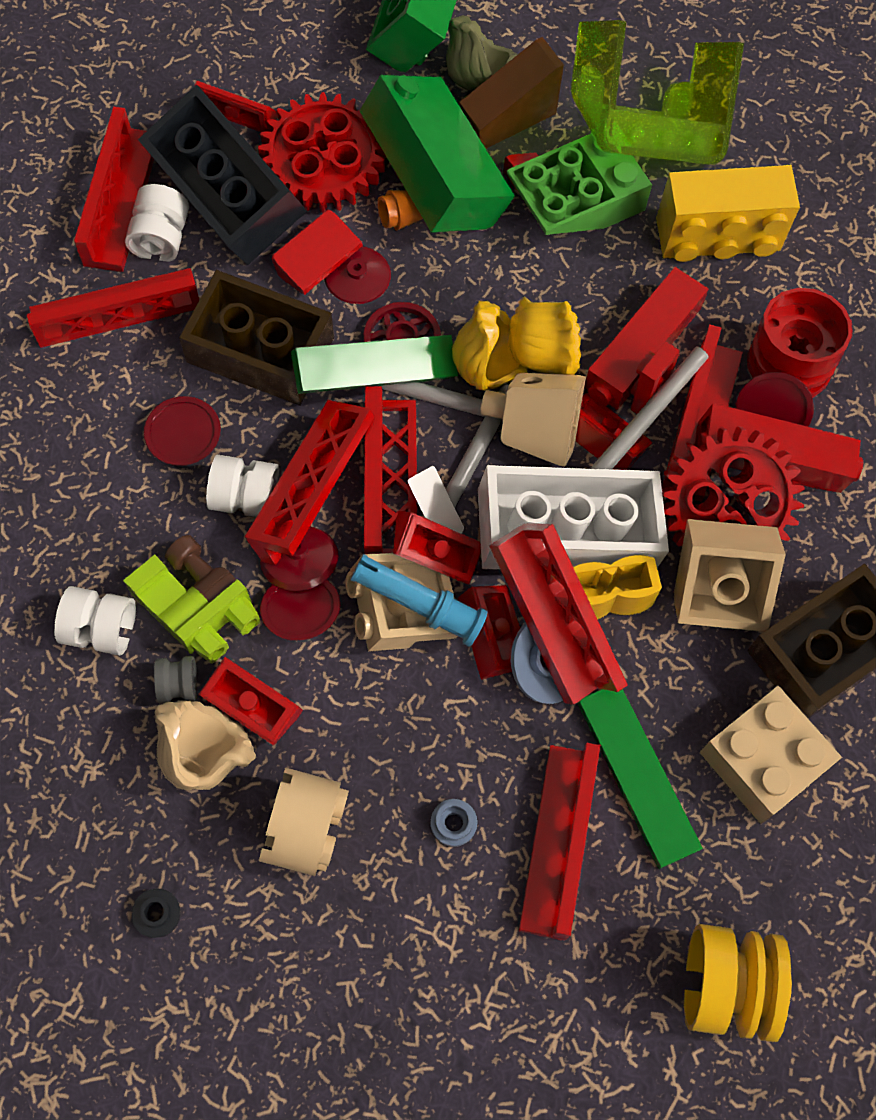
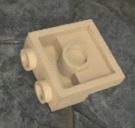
M393 553L365 554L380 564L437 593H440L441 590H448L453 593L448 576ZM360 558L346 576V590L350 598H357L360 611L355 618V631L360 640L366 639L368 652L410 648L418 641L454 639L458 637L441 627L434 630L426 623V617L357 582L351 581V576L355 572Z

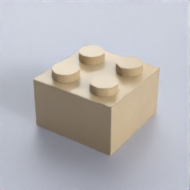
M688 519L674 589V602L678 623L754 631H766L769 629L786 555L778 528Z
M779 686L774 688L710 740L700 751V754L760 824L776 814L842 758Z

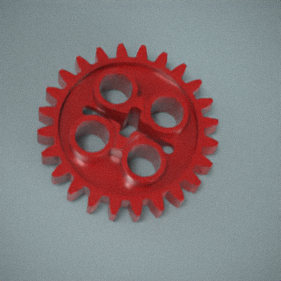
M321 92L319 101L313 102L309 94H305V104L300 106L292 99L290 100L291 111L287 112L284 109L278 108L279 121L268 119V131L260 133L262 145L258 146L259 156L298 201L300 199L303 200L304 208L307 211L312 207L313 203H319L321 213L325 212L327 203H333L335 208L340 211L342 206L341 200L347 199L349 203L356 205L355 193L358 192L364 196H369V184H379V173L385 172V158L387 157L361 115L360 110L357 111L356 99L353 98L344 105L342 104L341 94H337L331 102L327 101L325 92ZM309 171L314 172V173H311V174H303V173L309 172Z
M737 426L733 438H731L727 429L719 427L717 440H713L710 435L703 432L701 433L703 446L697 448L692 443L687 442L685 445L690 455L686 459L677 455L672 457L680 468L677 472H664V475L673 483L671 487L662 488V495L671 501L664 504L665 515L673 516L666 521V529L669 532L678 531L672 538L678 547L683 545L688 519L725 522L734 519L735 524L747 525L741 514L728 504L729 500L708 476L707 471L710 468H713L724 485L734 492L735 499L754 519L755 525L777 527L780 538L785 541L790 540V537L783 529L785 525L798 526L799 521L791 516L790 513L791 510L804 508V504L793 498V495L800 493L805 488L799 482L791 481L801 471L794 465L785 466L790 461L792 455L785 450L777 452L780 444L778 441L770 438L763 443L764 434L758 430H754L748 438L747 430L741 426ZM737 458H743V471L735 477H728L727 469L729 464ZM708 486L710 488L708 499L699 505L692 504L694 492L700 487ZM769 491L770 499L768 504L762 509L754 510L755 498L760 493Z

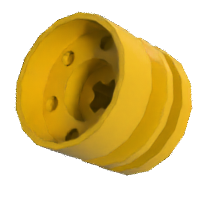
M704 924L696 925L689 944L686 970L703 973L701 992L685 990L684 1014L688 1030L723 1035L726 1033L734 1013L736 1029L740 1038L750 1039L757 1033L760 1041L778 1042L787 1020L792 987L790 952L784 936L769 934L763 940L759 932L750 931L746 933L738 952L735 934L731 928Z

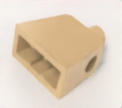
M537 373L517 374L509 384L507 394L490 390L485 391L481 404V415L503 419L501 442L503 444L565 467L575 445L586 376Z

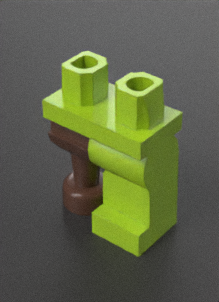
M184 535L168 548L165 553V560L178 571L186 569L196 581L187 591L155 554L123 581L131 595L190 654L196 651L198 655L212 664L223 656L229 648L227 642L217 633L219 629L230 622L243 636L260 623V618L251 603L247 588L238 579L236 580L229 570L224 567L212 568L200 557L201 545L191 535Z

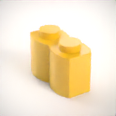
M633 555L621 558L611 565L601 562H587L573 567L597 619L604 617L609 612L619 615L641 613L654 604L662 588L655 558L650 556Z

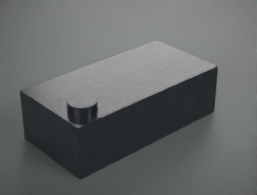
M198 85L192 88L138 139L224 243L247 265L307 212L292 192Z

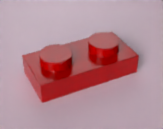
M665 341L656 354L650 351L645 355L636 370V373L640 376L630 391L634 395L631 411L638 414L672 375L680 353L679 349Z

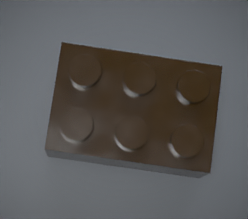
M215 270L179 339L187 363L301 406L307 393L298 394L291 351L301 347L331 345L334 339L332 313Z
M865 563L761 633L747 650L775 687L779 686L808 719L876 672V576Z

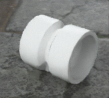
M150 184L139 188L132 211L134 217L130 220L125 238L126 247L133 254L145 259H151L152 254H161L159 260L167 262L176 258L182 238L181 230L185 225L189 209L188 200L184 195L165 185Z
M216 455L208 477L206 495L208 509L234 513L238 508H242L244 515L257 517L279 481V465L253 460L249 466H245L242 458Z
M69 586L64 591L57 609L54 631L56 641L60 644L84 648L89 643H92L95 651L119 656L123 655L127 649L129 638L119 637L120 627L133 629L136 616L135 600L130 597L110 593L100 599L97 591Z

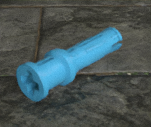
M365 554L360 558L355 572H353L350 579L426 617V623L429 624V627L434 630L438 627L445 629L462 638L463 644L468 647L474 643L487 617V610L483 608L475 610L454 599V594L448 590H441L440 593H437L380 564Z

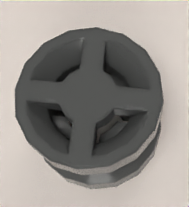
M185 656L178 662H170L167 658H157L155 660L154 683L156 698L159 704L170 702L172 698H182L190 702L197 700V668L194 656Z

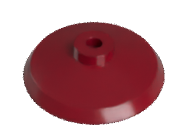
M362 246L324 280L328 290L339 300L351 304H364L379 298L386 291L391 280V270L387 260L379 252Z
M768 372L754 377L742 388L737 398L736 409L809 427L814 414V403L810 391L798 378L787 373Z
M190 396L173 397L163 401L151 411L144 426V440L149 451L162 462L181 466L193 464L207 457L216 447L221 432L220 420L215 410L201 399Z
M310 526L293 556L282 554L277 565L262 562L260 559V566L266 579L274 586L288 591H304L322 584L331 576L337 565L338 549L329 534L319 528Z
M328 580L304 591H288L272 584L262 598L260 614L263 623L273 634L287 640H307L322 634L335 622L340 610V598L337 590Z

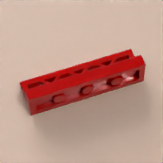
M113 106L74 239L83 266L119 272L124 271L129 249L125 244V238L130 220L134 217L132 211L139 188L148 184L154 158L138 140L146 130L132 129L130 127L125 108Z
M191 268L30 306L31 313L27 314V319L40 348L192 311L199 302V296Z
M709 324L700 348L708 354L709 358L692 376L666 471L677 472L680 468L672 458L674 455L685 459L690 455L685 443L696 444L699 420L712 403L729 406L743 352L717 345L721 327ZM710 468V469L707 471V474H708L709 477H710V473H711V469H712V468ZM664 475L661 487H671L673 482ZM707 486L698 488L694 492L692 499L702 502Z
M365 386V407L370 408L375 417L365 432L364 551L365 554L393 553L394 549H383V534L396 522L399 511L417 514V500L409 484L407 485L401 479L407 472L408 479L417 475L416 400H383L382 386ZM383 411H408V424L395 435L383 424ZM407 433H408V446H407L403 441H401V439H402ZM383 434L390 439L384 446ZM395 444L408 455V463L396 474L383 463V455ZM383 472L390 478L384 485ZM395 483L408 494V502L396 513L383 502V494ZM383 511L390 517V519L384 524Z
M327 400L245 535V539L262 562L277 565L282 554L294 555L375 416L370 408Z
M524 523L489 545L564 703L574 705L597 688L619 692L628 685L554 525Z
M586 743L582 751L554 745L549 747L519 932L563 941L571 936L601 745Z

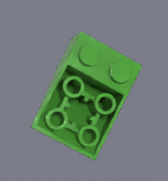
M612 125L507 170V175L546 235L604 229L646 210L652 183Z

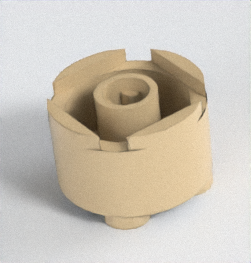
M285 768L283 780L280 783L266 831L267 838L264 846L271 847L272 851L262 848L259 862L312 876L316 875L317 870L326 872L336 841V837L327 835L330 824L339 825L349 791L340 788L341 782Z

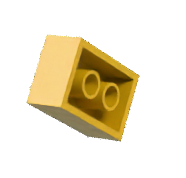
M792 165L669 172L656 217L663 258H675L677 261L687 262L695 259L697 256L714 255L718 259H728L739 253H754L756 256L765 257L774 254L776 251H781L800 208Z

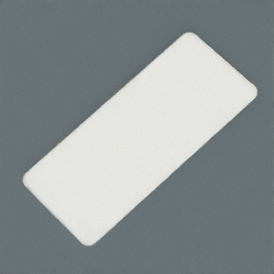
M431 466L408 479V484L424 517L462 533L464 526L435 467Z

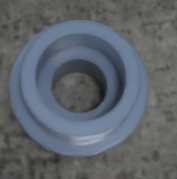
M449 799L441 802L434 809L431 816L432 833L440 843L446 846L458 847L466 844L472 839L477 829L475 811L468 803L459 799ZM450 815L459 816L463 822L462 828L455 832L448 830L445 826L446 818Z

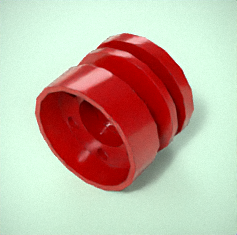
M795 288L783 291L770 300L747 354V368L752 379L768 372L787 373L803 382L810 391L812 398L826 389L852 338V321L845 307L831 295L808 288Z

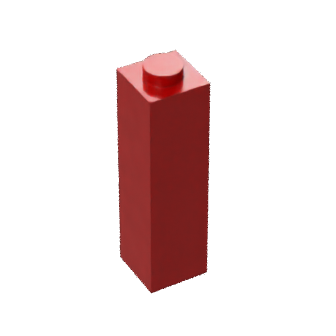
M674 267L588 369L584 387L588 390L589 396L602 406L609 404L618 410L631 395L630 391L640 376L636 373L637 367L645 355L650 351L656 354L665 341L671 345L701 310L709 289L677 267Z
M712 403L698 423L695 444L697 448L703 446L701 433L705 432L713 440H717L719 427L727 429L731 438H733L737 426L747 430L748 438L754 430L764 434L763 443L773 438L780 443L777 452L785 450L792 455L790 461L785 466L794 465L801 471L791 481L799 482L803 486L841 493L852 482H856L859 479L863 469V458L859 457L861 442L859 439ZM737 458L728 467L743 471L744 459Z

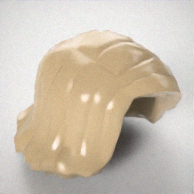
M186 700L168 701L156 707L154 713L156 715L155 722L158 724L157 763L165 778L176 788L184 790H210L218 785L236 766L246 767L255 759L256 754L248 738V733H245L242 725L232 721L228 714L220 712L217 708L204 706L201 702Z

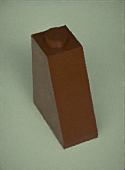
M543 37L532 42L459 102L461 110L486 149L557 113L564 64Z

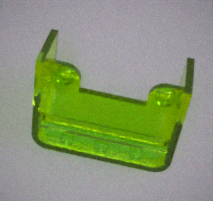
M627 21L579 22L571 94L598 146L604 152L715 165L723 160L729 146L744 43H695L690 82H675L671 84L664 95L662 112L616 105Z

